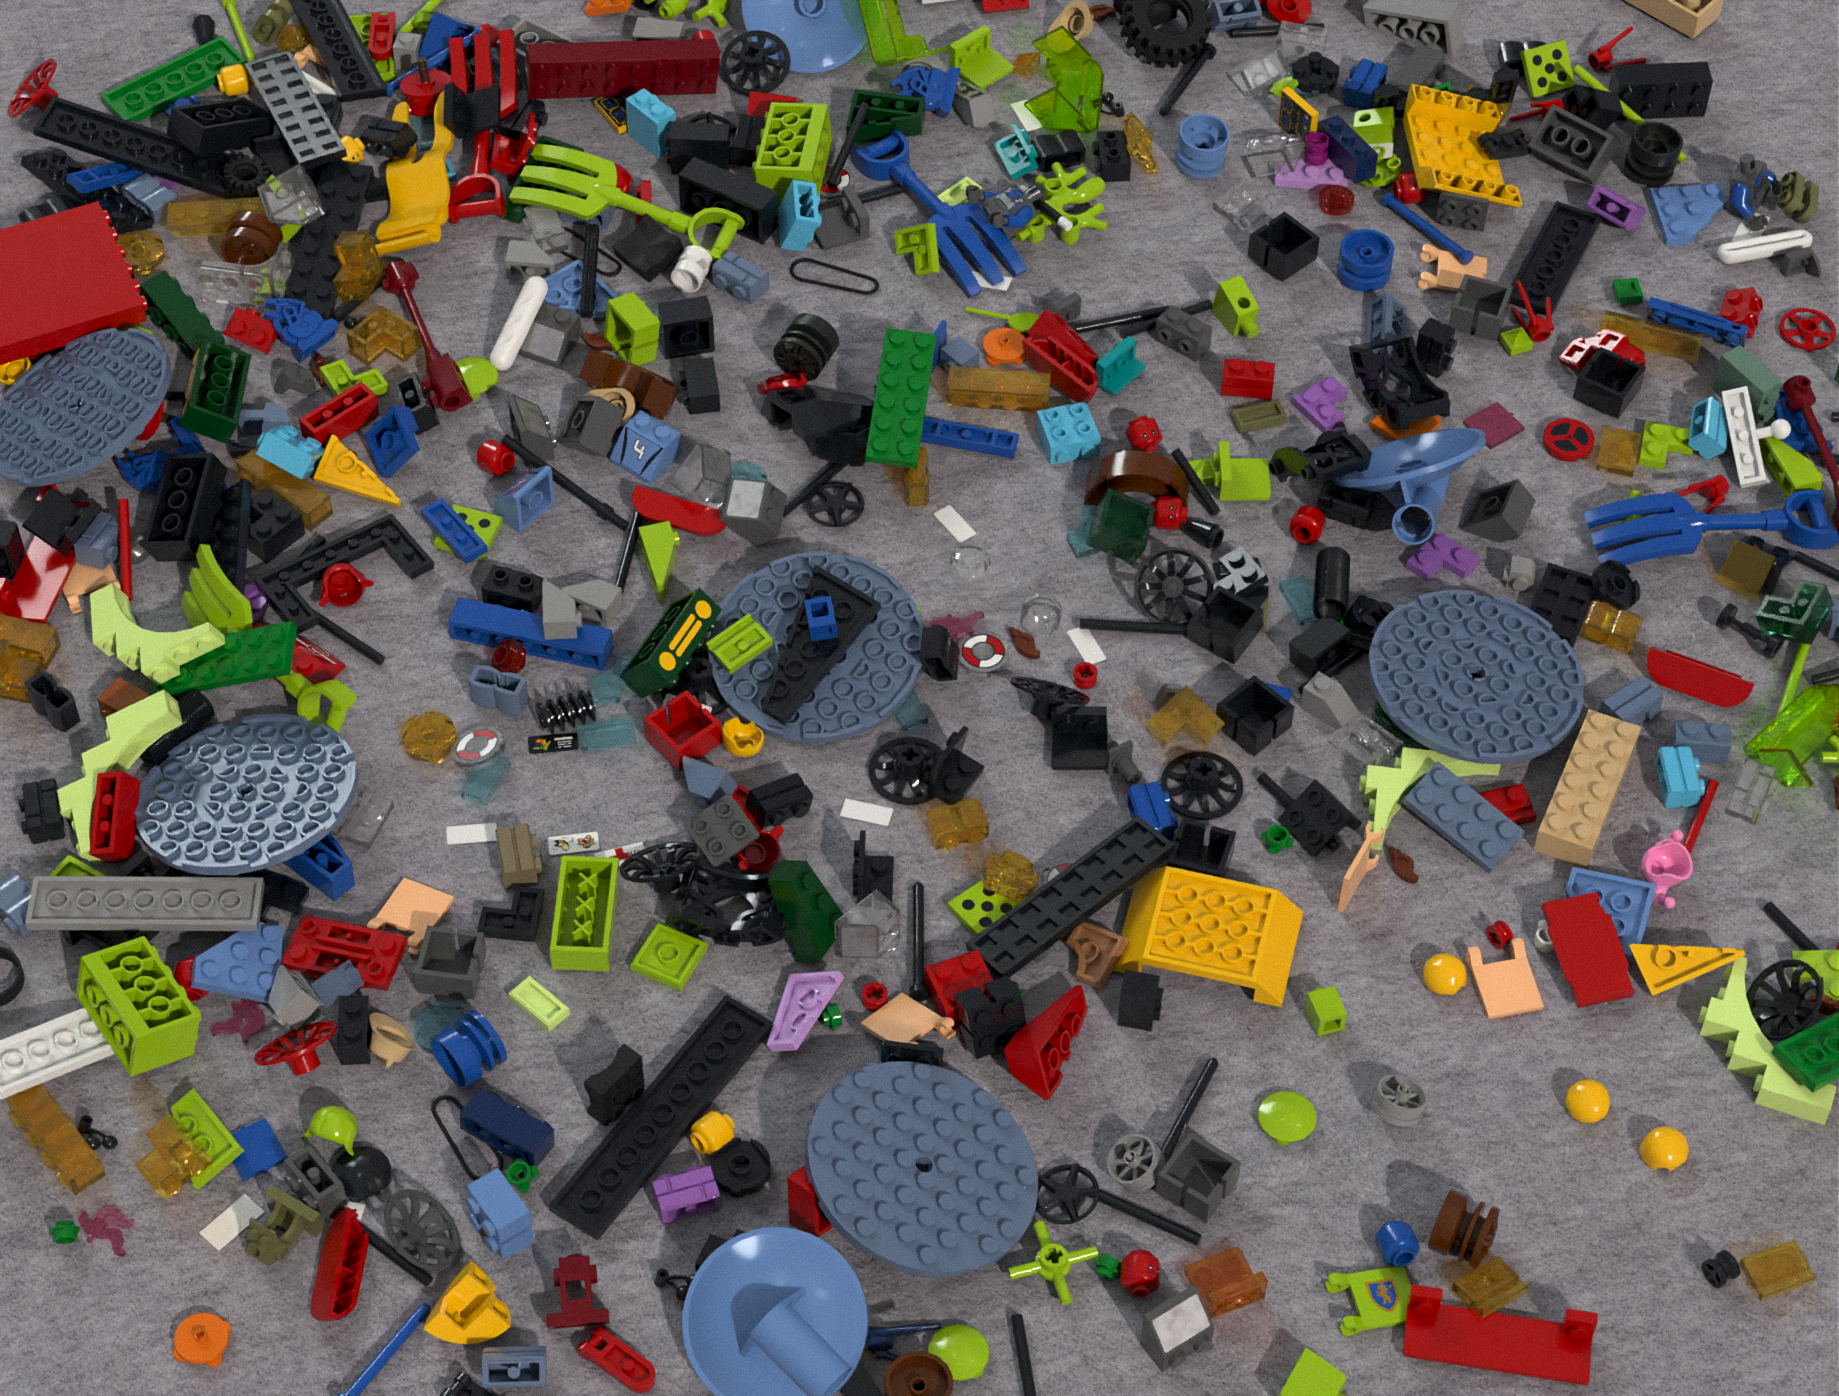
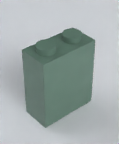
M1739 345L1721 355L1712 390L1723 399L1722 391L1747 386L1755 425L1769 421L1773 417L1775 405L1780 396L1779 392L1782 381Z

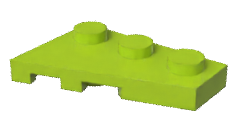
M193 1088L170 1108L178 1136L182 1140L185 1150V1160L192 1174V1184L199 1190L245 1150L201 1095Z

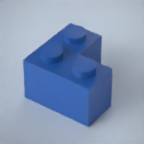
M435 12L429 21L426 36L420 44L418 56L425 57L426 60L430 59L449 47V38H464L472 33L476 26L459 18ZM448 58L440 63L439 66L451 69V59Z

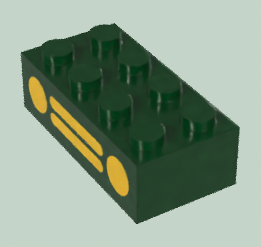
M203 336L192 358L178 426L227 444L239 422L251 354Z
M700 588L672 602L619 677L641 698L650 694L656 695L666 686L668 688L672 687L680 678L678 674L680 670L692 661L693 657L691 654L693 651L700 648L705 642L704 635L706 632L711 631L718 623L716 618L722 609Z

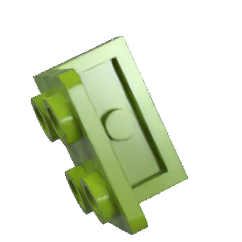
M986 25L949 45V67L961 68L959 75L981 89L1013 72V65L990 47L991 29Z
M1218 441V450L1213 452L1212 463L1213 467H1217V471L1214 472V486L1219 489V501L1270 500L1271 485L1268 460L1265 458H1230L1229 441Z

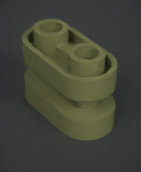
M273 0L267 10L262 13L251 31L252 37L257 43L263 46H270L293 15V8L288 0Z
M1797 171L1786 173L1780 181L1779 208L1788 214L1793 212V217L1796 220L1806 223L1816 213L1819 186L1811 181L1804 183V176Z

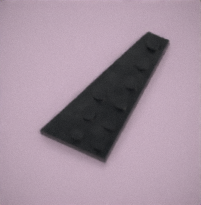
M817 565L814 566L813 576L805 590L804 600H809L816 596H831L838 637L811 642L803 600L786 641L783 656L781 655L777 672L771 681L762 705L763 713L784 726L881 609L880 602Z

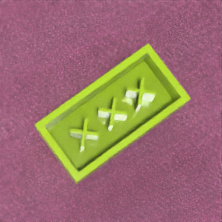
M562 856L550 945L552 969L610 972L620 885L619 858Z

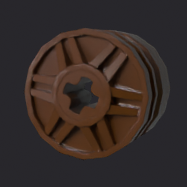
M1451 1189L1435 1222L1428 1243V1249L1447 1256L1454 1245L1459 1246L1458 1261L1463 1262L1468 1251H1471L1473 1253L1469 1266L1477 1269L1481 1260L1488 1254L1498 1229L1500 1209L1492 1206L1487 1217L1484 1218L1482 1217L1486 1205L1484 1202L1481 1201L1472 1213L1468 1211L1470 1197Z

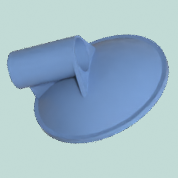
M742 0V13L747 31L761 30L778 36L786 44L790 53L791 63L789 70L805 74L828 72L845 65L855 58L865 48L874 34L881 8V0ZM752 36L750 38L753 42L758 43L760 36ZM766 37L763 49L773 48L777 43ZM782 49L776 54L768 56L778 61L785 60Z
M1454 428L1417 434L1391 441L1369 449L1372 455L1367 470L1360 473L1357 470L1333 479L1336 485L1381 492L1396 508L1392 520V528L1396 537L1406 544H1422L1434 532L1450 474L1485 446L1486 436L1479 429ZM1412 506L1419 507L1425 510L1431 519L1417 521L1410 518L1404 510Z
M786 1227L755 1229L742 1233L719 1246L708 1256L694 1275L683 1307V1339L688 1358L695 1372L705 1386L716 1396H833L850 1379L862 1357L868 1334L866 1297L862 1285L849 1262L824 1240L810 1233Z

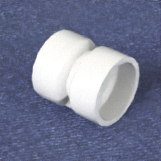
M695 245L685 247L671 273L673 284L685 292L698 291L713 263L710 253L702 247Z

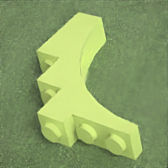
M113 583L90 594L93 644L109 657L117 653V658L133 671L141 667V672L157 685L180 675L181 665L225 644V635L209 622L177 632H154L142 629L137 625L131 613L128 596Z
M164 689L107 716L108 729H106V735L109 741L81 753L84 764L81 768L85 777L57 790L60 813L63 817H67L72 821V827L77 834V851L83 859L86 858L95 866L104 862L89 855L98 773L115 771L127 773L132 764L150 745L164 734L183 724L178 701Z
M1403 747L1401 758H1395L1394 768L1368 765L1366 776H1360L1359 792H1364L1363 803L1369 804L1368 815L1373 816V821H1368V823H1373L1371 832L1378 833L1381 827L1384 828L1382 840L1372 845L1370 849L1382 850L1385 832L1393 816L1403 805V799L1438 761L1457 777L1469 775L1498 776L1501 764L1468 762L1440 754L1430 748L1429 750Z
M1741 957L1734 960L1733 966L1727 964L1722 981L1727 982L1726 988L1720 987L1717 998L1711 997L1709 1006H1702L1697 1021V1023L1703 1024L1700 1035L1728 1044L1725 1056L1730 1058L1728 1070L1756 1078L1753 1091L1758 1092L1755 1104L1825 1125L1837 1086L1828 1084L1812 1093L1771 1054L1773 1045L1761 1032L1752 1016L1746 997L1745 971L1747 958Z

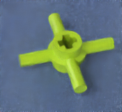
M1038 1221L1033 1226L1041 1250L1037 1253L1035 1261L1008 1268L1009 1278L1013 1280L1038 1273L1045 1281L1054 1282L1061 1305H1069L1073 1302L1065 1276L1069 1273L1071 1264L1098 1258L1097 1248L1092 1246L1067 1252L1063 1246L1052 1243L1045 1222Z

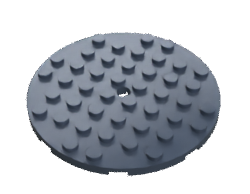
M116 328L105 329L66 343L63 351L53 357L48 354L30 367L4 394L6 400L0 407V477L9 483L27 487L68 482L72 478L88 472L112 456L124 451L127 444L143 433L145 426L157 412L168 390L171 378V363L161 343L150 333L143 330L129 328L127 331L118 332Z
M827 551L797 553L769 562V566L755 574L753 572L748 574L728 593L720 605L722 611L716 618L718 623L711 630V635L709 636L710 641L749 613L752 619L773 639L774 645L731 675L716 660L711 651H708L709 661L712 664V675L718 692L739 718L747 724L753 721L755 726L767 735L791 742H834L856 736L877 726L893 714L907 699L922 669L920 650L923 624L915 602L902 588V584L890 573L865 559L853 555L845 557L830 555ZM817 565L880 602L881 609L784 726L763 713L762 705L771 681L777 672L781 655L783 656L786 648V641L796 614L804 600L805 590L813 576L814 566Z
M1473 590L1430 592L1418 596L1417 600L1406 605L1402 603L1383 619L1375 632L1368 654V676L1374 695L1384 712L1402 731L1422 745L1440 754L1480 764L1522 762L1540 756L1556 747L1572 731L1578 720L1584 702L1583 690L1585 687L1583 671L1575 652L1566 639L1561 640L1551 630L1552 625L1527 607L1497 595H1494L1493 598L1475 595ZM1477 673L1481 675L1482 678H1474L1473 680L1471 674Z
M261 714L242 717V722L223 726V723H220L189 737L168 752L169 757L160 766L155 765L150 770L140 786L138 806L135 810L137 815L136 826L147 849L157 859L176 869L201 875L231 876L261 870L303 854L305 850L315 845L337 826L355 798L358 787V768L353 752L346 740L333 728L324 723L317 725L307 722L306 717L290 714Z
M892 1061L864 1067L841 1079L828 1091L821 1100L809 1124L805 1139V1168L809 1184H813L815 1193L819 1198L818 1205L839 1234L851 1245L868 1257L873 1255L891 1264L890 1268L911 1275L931 1278L957 1277L961 1273L974 1270L976 1272L981 1271L1004 1258L1016 1246L1033 1218L1038 1197V1176L1034 1156L1024 1133L1012 1115L990 1093L955 1072L935 1065L930 1066L929 1064L910 1061ZM915 1163H922L924 1165L927 1163L929 1172L918 1170Z

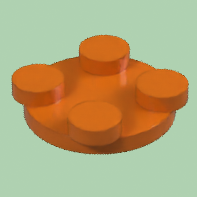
M998 328L990 331L983 338V351L986 355L987 364L990 366L1012 362L1023 364L1026 361V355L1022 346V340L1025 337L1019 331L1011 328Z
M198 1313L188 1316L175 1331L174 1358L178 1362L205 1364L211 1368L219 1366L223 1360L222 1354L228 1346L229 1337L232 1333L230 1324L211 1313Z

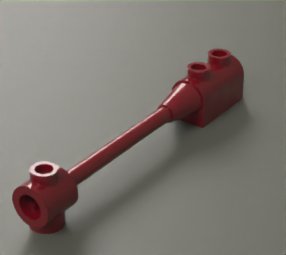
M403 261L390 263L385 268L386 278L381 280V283L388 293L393 292L395 295L402 296L425 349L427 377L422 380L429 392L434 390V393L429 397L436 409L441 407L442 410L447 412L458 410L473 401V398L461 370L448 352L441 356L440 352L433 345L411 293L415 288V281L420 276L411 261L407 263Z
M1797 375L1789 378L1783 384V390L1786 395L1785 406L1792 412L1802 411L1834 484L1833 488L1837 505L1832 519L1839 532V469L1811 408L1816 402V397L1811 388V381L1806 376Z

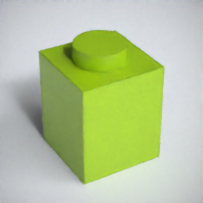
M1335 986L1328 988L1320 987L1307 993L1305 1010L1317 1037L1345 1029L1347 1012Z

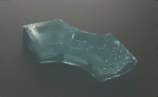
M1106 502L1082 508V523L1077 529L1067 534V542L1076 559L1101 552L1100 538L1102 534L1108 529L1115 527L1116 520Z
M635 653L618 654L614 666L608 672L591 678L592 698L595 705L620 703L622 693L629 686L619 676Z

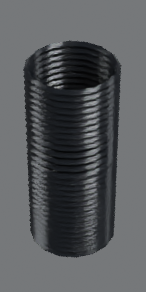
M1335 546L1326 547L1316 557L1313 613L1319 620L1328 615L1338 622L1345 618L1348 612L1350 555L1342 548Z
M190 690L178 700L183 724L164 734L140 755V758L150 766L158 764L168 756L170 750L192 736V734L215 716L212 704L201 692Z

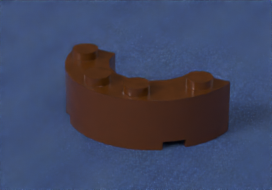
M593 349L589 350L579 378L587 381L586 386L592 389H626L632 394L634 400L640 403V408L649 411L650 416L660 420L669 416L680 388L677 385L674 387L675 383L654 372L625 360L623 362L614 359L612 355Z
M1125 449L1102 458L1090 469L1086 479L1084 505L1110 507L1112 500L1120 494L1142 492L1149 494L1155 499L1160 495L1180 497L1182 499V506L1188 507L1189 481L1184 471L1176 463L1161 456L1159 453Z

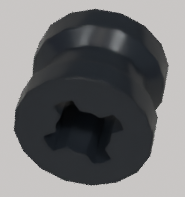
M1726 1250L1718 1252L1714 1259L1709 1258L1702 1262L1701 1265L1707 1281L1718 1289L1726 1285L1728 1279L1733 1280L1741 1274L1737 1260Z

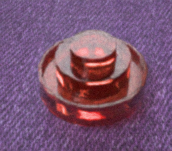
M1330 185L1323 188L1319 193L1318 205L1327 214L1341 216L1353 209L1355 196L1347 187Z
M509 638L504 640L494 651L491 666L500 673L510 672L517 674L525 666V646L515 639Z

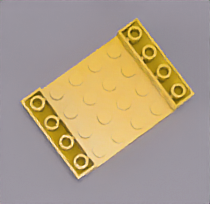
M1410 85L1403 116V125L1418 188L1439 193L1441 191H1448L1489 199V204L1500 207L1520 208L1522 206L1518 187L1504 184L1498 159L1490 160L1486 155V149L1477 142L1478 137L1486 132L1492 135V132L1500 122L1495 103L1453 94L1448 91L1436 90L1427 86Z
M1165 866L1150 871L1135 882L1121 936L1128 939L1129 943L1113 971L1125 973V970L1142 972L1144 964L1255 989L1253 1002L1282 1008L1303 911L1277 889Z

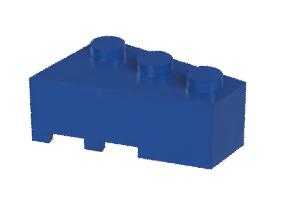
M331 833L305 850L303 854L282 862L333 901H336L355 885L352 863Z

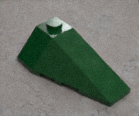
M544 135L541 136L537 143L584 152L583 148ZM532 155L529 157L527 163L525 164L529 166H544L568 171L574 170V168L568 166L535 160ZM519 175L506 198V216L499 218L519 224L537 207L513 203L509 199V195L514 187L536 188L553 191L555 187L525 182Z

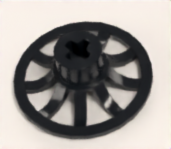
M761 30L743 33L733 39L722 54L721 71L723 78L733 90L741 94L749 95L750 91L760 93L771 92L788 75L791 63L790 53L786 44L775 34ZM760 36L758 43L748 42L746 38ZM766 37L777 43L773 48L763 49ZM741 41L743 47L740 53L731 51ZM782 49L785 60L778 61L768 56L776 54ZM728 57L740 60L734 67L727 68L726 62ZM766 65L784 68L780 76L776 77ZM744 68L741 79L736 84L729 75L735 74ZM759 71H762L773 83L761 88ZM750 72L753 73L755 89L743 87L747 82Z
M1178 547L1164 548L1148 556L1139 567L1134 581V593L1139 608L1149 619L1156 623L1188 625L1197 611L1192 615L1183 598L1188 596L1203 603L1201 606L1205 607V601L1214 590L1213 577L1206 562L1194 552ZM1173 553L1189 557L1178 572L1175 571ZM1163 555L1167 556L1168 570L1165 573L1152 563V561ZM1196 561L1204 574L1186 579V573ZM1147 567L1159 578L1158 583L1141 582ZM1207 580L1206 597L1188 590L1189 585ZM1140 589L1157 590L1158 594L1145 605ZM1162 600H1165L1166 608L1162 619L1150 610ZM1173 602L1179 604L1186 617L1185 619L1170 620Z
M693 652L691 654L693 657L692 661L684 668L685 672L679 674L680 678L678 681L682 682L673 689H666L664 687L660 691L664 700L666 694L678 695L688 688L687 691L692 696H694L695 692H698L699 702L707 705L705 691L708 690L715 701L720 703V705L712 708V715L718 714L729 707L714 686L713 668L709 661L708 652Z
M1018 676L1011 678L1010 683L1013 686L1031 693L1034 698L1030 713L1043 719L1052 720V707H1060L1064 703L1085 705L1090 702V698L1084 693L1064 685L1030 677ZM1046 685L1053 687L1051 692H1048V694ZM1060 690H1064V691H1065V692L1061 693V694L1057 697V695H1058V693L1060 692Z
M918 737L897 738L885 743L875 751L870 760L869 778L872 786L882 797L897 804L918 805L935 799L936 797L930 793L923 796L918 777H921L929 785L930 781L927 779L929 775L927 771L930 772L935 765L927 761L942 749L936 744ZM904 744L898 748L897 752L893 748L895 745ZM916 744L924 745L930 749L924 753L922 748ZM886 751L894 760L882 763L878 759ZM875 768L884 771L892 770L885 778L877 780ZM900 776L894 794L883 788V786L890 784ZM908 779H911L915 794L913 798L901 797Z
M1190 752L1178 756L1165 767L1160 782L1162 791H1167L1169 794L1170 807L1185 817L1198 820H1212L1230 813L1238 805L1243 794V781L1238 769L1224 757L1209 752ZM1191 758H1200L1193 761L1192 763L1190 762ZM1212 760L1222 763L1226 768L1218 771L1217 765ZM1182 762L1188 771L1184 774H1178L1173 772L1172 769ZM1232 773L1236 785L1226 784L1220 779ZM1168 777L1175 781H1185L1182 785L1173 789H1168L1167 786ZM1218 788L1226 792H1236L1231 802L1226 801L1222 797ZM1190 789L1186 800L1181 806L1171 797L1180 795ZM1208 793H1211L1215 801L1223 808L1210 812ZM1197 794H1201L1202 813L1188 810Z
M691 842L657 844L642 849L626 858L619 868L620 875L625 880L631 882H652L654 892L668 893L679 888L681 883L679 875L695 867L701 861L703 852L700 846ZM669 848L666 862H663L659 850ZM678 848H684V849H682V850L680 851V853H679V854L676 856V858H675V854H676L677 849H678ZM691 852H695V853H696V856H695V855H687V854H688V853H691ZM652 853L656 865L643 855ZM634 861H636V862L641 863L642 865H639V864H631V863L634 862ZM687 861H691V862H692L691 864H689V865L686 866L685 868H683V867L681 866L683 863H685V862H687ZM631 870H637L632 876L628 874ZM644 874V875H646L648 878H639V877Z
M1795 959L1776 962L1764 969L1752 982L1746 995L1752 1016L1753 1008L1773 1009L1761 1014L1755 1020L1759 1028L1764 1022L1776 1018L1772 1023L1771 1033L1765 1032L1760 1028L1763 1035L1768 1040L1774 1041L1788 1039L1803 1031L1817 1015L1822 1003L1823 985L1817 971L1808 963ZM1796 967L1792 974L1790 987L1784 975V968ZM1804 971L1808 972L1813 980L1799 987L1802 973ZM1774 972H1776V977L1782 990L1780 992L1764 981ZM1759 986L1775 998L1774 1001L1766 999L1753 1000ZM1812 988H1816L1815 1003L1805 998V994ZM1784 1021L1791 1023L1794 1029L1779 1034L1780 1026Z

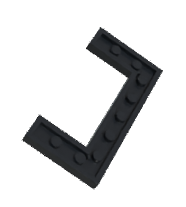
M1509 67L1497 70V72H1494L1490 89L1476 87L1468 92L1460 93L1457 90L1449 92L1483 101H1490L1496 105L1512 103L1520 79L1519 70H1512ZM1382 84L1374 88L1370 109L1393 107L1394 118H1402L1407 97L1398 100V85Z
M391 513L255 577L254 582L258 590L285 622L292 621L298 626L296 633L298 635L320 624L319 616L296 588L323 576L324 572L331 565L336 563L349 564L384 547L411 579H414L434 569V561Z

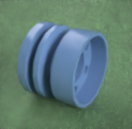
M1195 114L1186 118L1180 125L1175 153L1177 168L1184 174L1198 179L1212 178L1219 174L1224 167L1230 132L1227 125L1220 118L1209 114Z

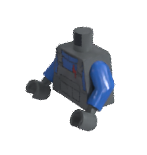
M1744 154L1740 157V163L1730 178L1729 211L1730 213L1740 214L1745 219L1748 218L1750 229L1752 231H1759L1764 229L1765 225H1768V220L1765 215L1756 217L1754 214L1768 194L1770 185H1772V192L1775 195H1780L1781 184L1776 179V175L1767 169V164L1764 161L1755 160L1752 154Z
M1012 184L997 193L987 191L980 193V188L976 185H968L966 187L968 201L971 204H976L981 200L980 204L989 214V223L997 228H1001L1008 239H1011L1022 228H1025L1037 216V211L1032 203L1041 198L1042 194L1035 184L1024 192L1016 184Z

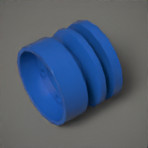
M471 1010L465 1014L464 1018L456 1020V1031L451 1027H446L430 1039L432 1051L440 1066L450 1079L463 1089L468 1088L481 1079L483 1076L481 1067L485 1071L491 1072L496 1065H501L507 1060V1052L499 1035L488 1020L476 1010Z

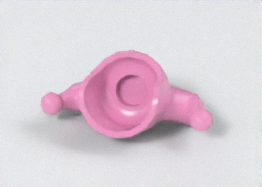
M1679 829L1674 830L1671 836L1657 842L1648 849L1641 860L1643 877L1647 882L1657 884L1652 904L1654 906H1665L1667 909L1673 908L1675 906V899L1673 897H1666L1668 889L1688 879L1693 871L1691 856L1687 849L1679 842L1684 836L1683 832Z

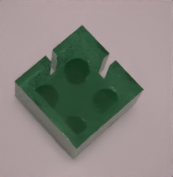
M1108 488L1096 504L1086 545L1105 553L1111 550L1113 551L1112 556L1134 564L1146 549L1150 533L1149 528L1152 525L1156 507Z

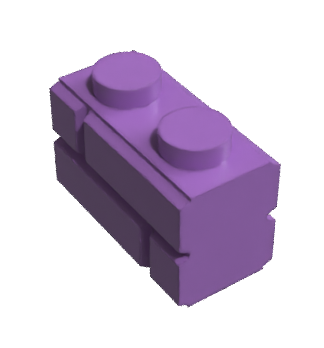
M1600 185L1595 187L1586 204V207L1620 227L1632 231L1637 229L1647 210L1619 193H1615L1612 189Z
M693 1166L687 1169L685 1173L678 1175L664 1174L657 1181L652 1182L653 1197L662 1224L721 1208L720 1193L711 1166L703 1168L702 1166Z

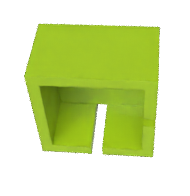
M634 292L608 300L604 338L611 343V348L615 352L619 351L618 355L623 361H628L637 366L656 360L657 339L659 337V329L661 328L659 318L647 308L645 302L640 300Z

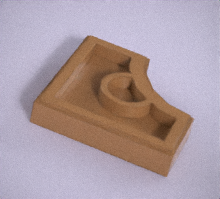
M1085 921L1073 929L1065 944L1078 956L1076 979L1102 990L1127 947L1128 939Z

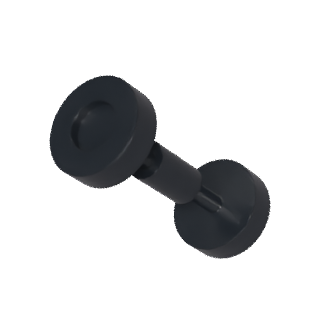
M1729 603L1720 613L1716 626L1725 630L1732 622L1740 627V631L1754 640L1759 639L1766 643L1763 655L1770 659L1774 658L1783 646L1786 637L1777 632L1771 639L1766 638L1759 629L1747 622L1742 623L1735 619L1738 607Z

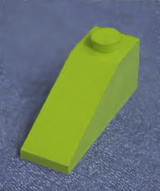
M1773 436L1759 439L1762 458L1786 499L1797 491L1821 490L1824 482L1823 476L1820 471H1817L1812 461Z
M669 521L638 527L640 547L659 603L664 602L677 557L676 546H680L677 530L672 531Z

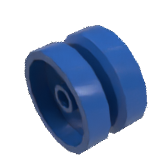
M1360 229L1348 233L1342 239L1337 266L1339 280L1345 286L1355 291L1370 292L1383 288L1389 282L1395 250L1392 241L1385 234L1376 230Z

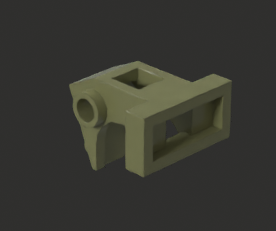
M274 1185L265 1193L267 1205L273 1211L263 1225L251 1217L248 1231L245 1235V1252L267 1266L272 1265L277 1260L282 1261L288 1255L292 1244L304 1230L317 1237L324 1229L319 1212ZM277 1228L285 1232L279 1238H277L275 1231Z

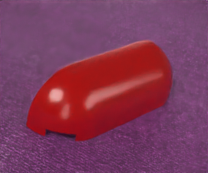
M1033 336L1022 340L1023 350L1028 361L1041 376L1076 403L1085 402L1087 404L1094 397L1098 386L1096 371L1092 366L1053 337L1033 339Z
M637 485L634 488L632 494L634 508L641 517L654 523L669 521L671 528L702 537L715 536L728 526L720 520L721 510Z
M1650 647L1647 655L1648 671L1658 684L1717 706L1732 707L1742 703L1748 698L1754 686L1752 681L1741 679V675L1670 650L1664 652L1655 647Z
M349 1207L343 1210L332 1222L323 1242L310 1306L312 1317L319 1321L331 1322L342 1319L349 1312L353 1311L357 1304L369 1237L368 1232L364 1234L363 1228L356 1218L359 1215Z

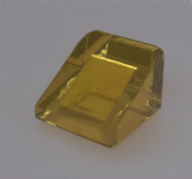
M1034 52L1019 55L1012 64V73L1030 79L1040 65L1041 53Z

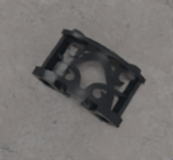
M1398 334L1373 342L1349 346L1356 379L1361 378L1365 388L1362 394L1372 409H1378L1382 414L1381 419L1388 425L1401 430L1409 428L1408 422L1435 415L1442 417L1450 416L1448 392L1437 387L1424 372L1419 362L1412 336ZM1396 344V348L1392 352L1390 359H1388L1387 346ZM1381 348V354H1375L1372 350ZM1390 373L1398 376L1410 385L1409 398L1387 389L1385 385Z
M1334 428L1323 432L1318 437L1315 446L1305 451L1293 446H1285L1278 449L1269 461V469L1274 476H1277L1281 483L1287 481L1289 476L1299 474L1314 489L1322 483L1358 470L1360 473L1367 470L1372 453L1355 434L1348 435L1345 428Z
M700 861L695 867L683 873L672 911L668 913L665 921L672 928L698 939L700 934L714 938V944L738 947L739 942H752L753 947L772 944L782 940L785 932L781 928L784 918L783 913H778L767 881L773 872L760 875L736 874L718 869L703 861ZM693 880L697 881L698 890L702 897L691 890ZM739 895L753 908L741 913L733 921L724 919L722 911L714 904ZM688 897L694 901L689 907L686 906ZM710 912L713 913L716 916V918L710 917Z

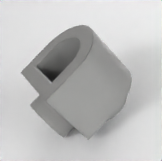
M1512 555L1509 565H1504L1501 580L1506 581L1505 588H1512L1518 591L1530 589L1534 585L1536 564L1529 558Z

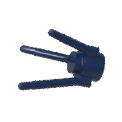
M925 1323L895 1327L869 1326L868 1351H876V1358L895 1361L899 1355L887 1352L888 1349L894 1348L895 1335L939 1329L941 1324Z

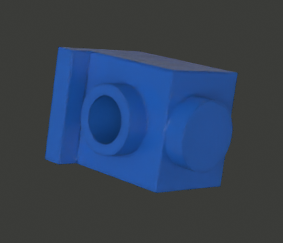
M816 596L812 599L804 600L811 642L838 637L831 596Z

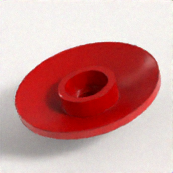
M1310 0L1266 1L1269 13L1276 20L1287 25L1304 23L1312 12Z

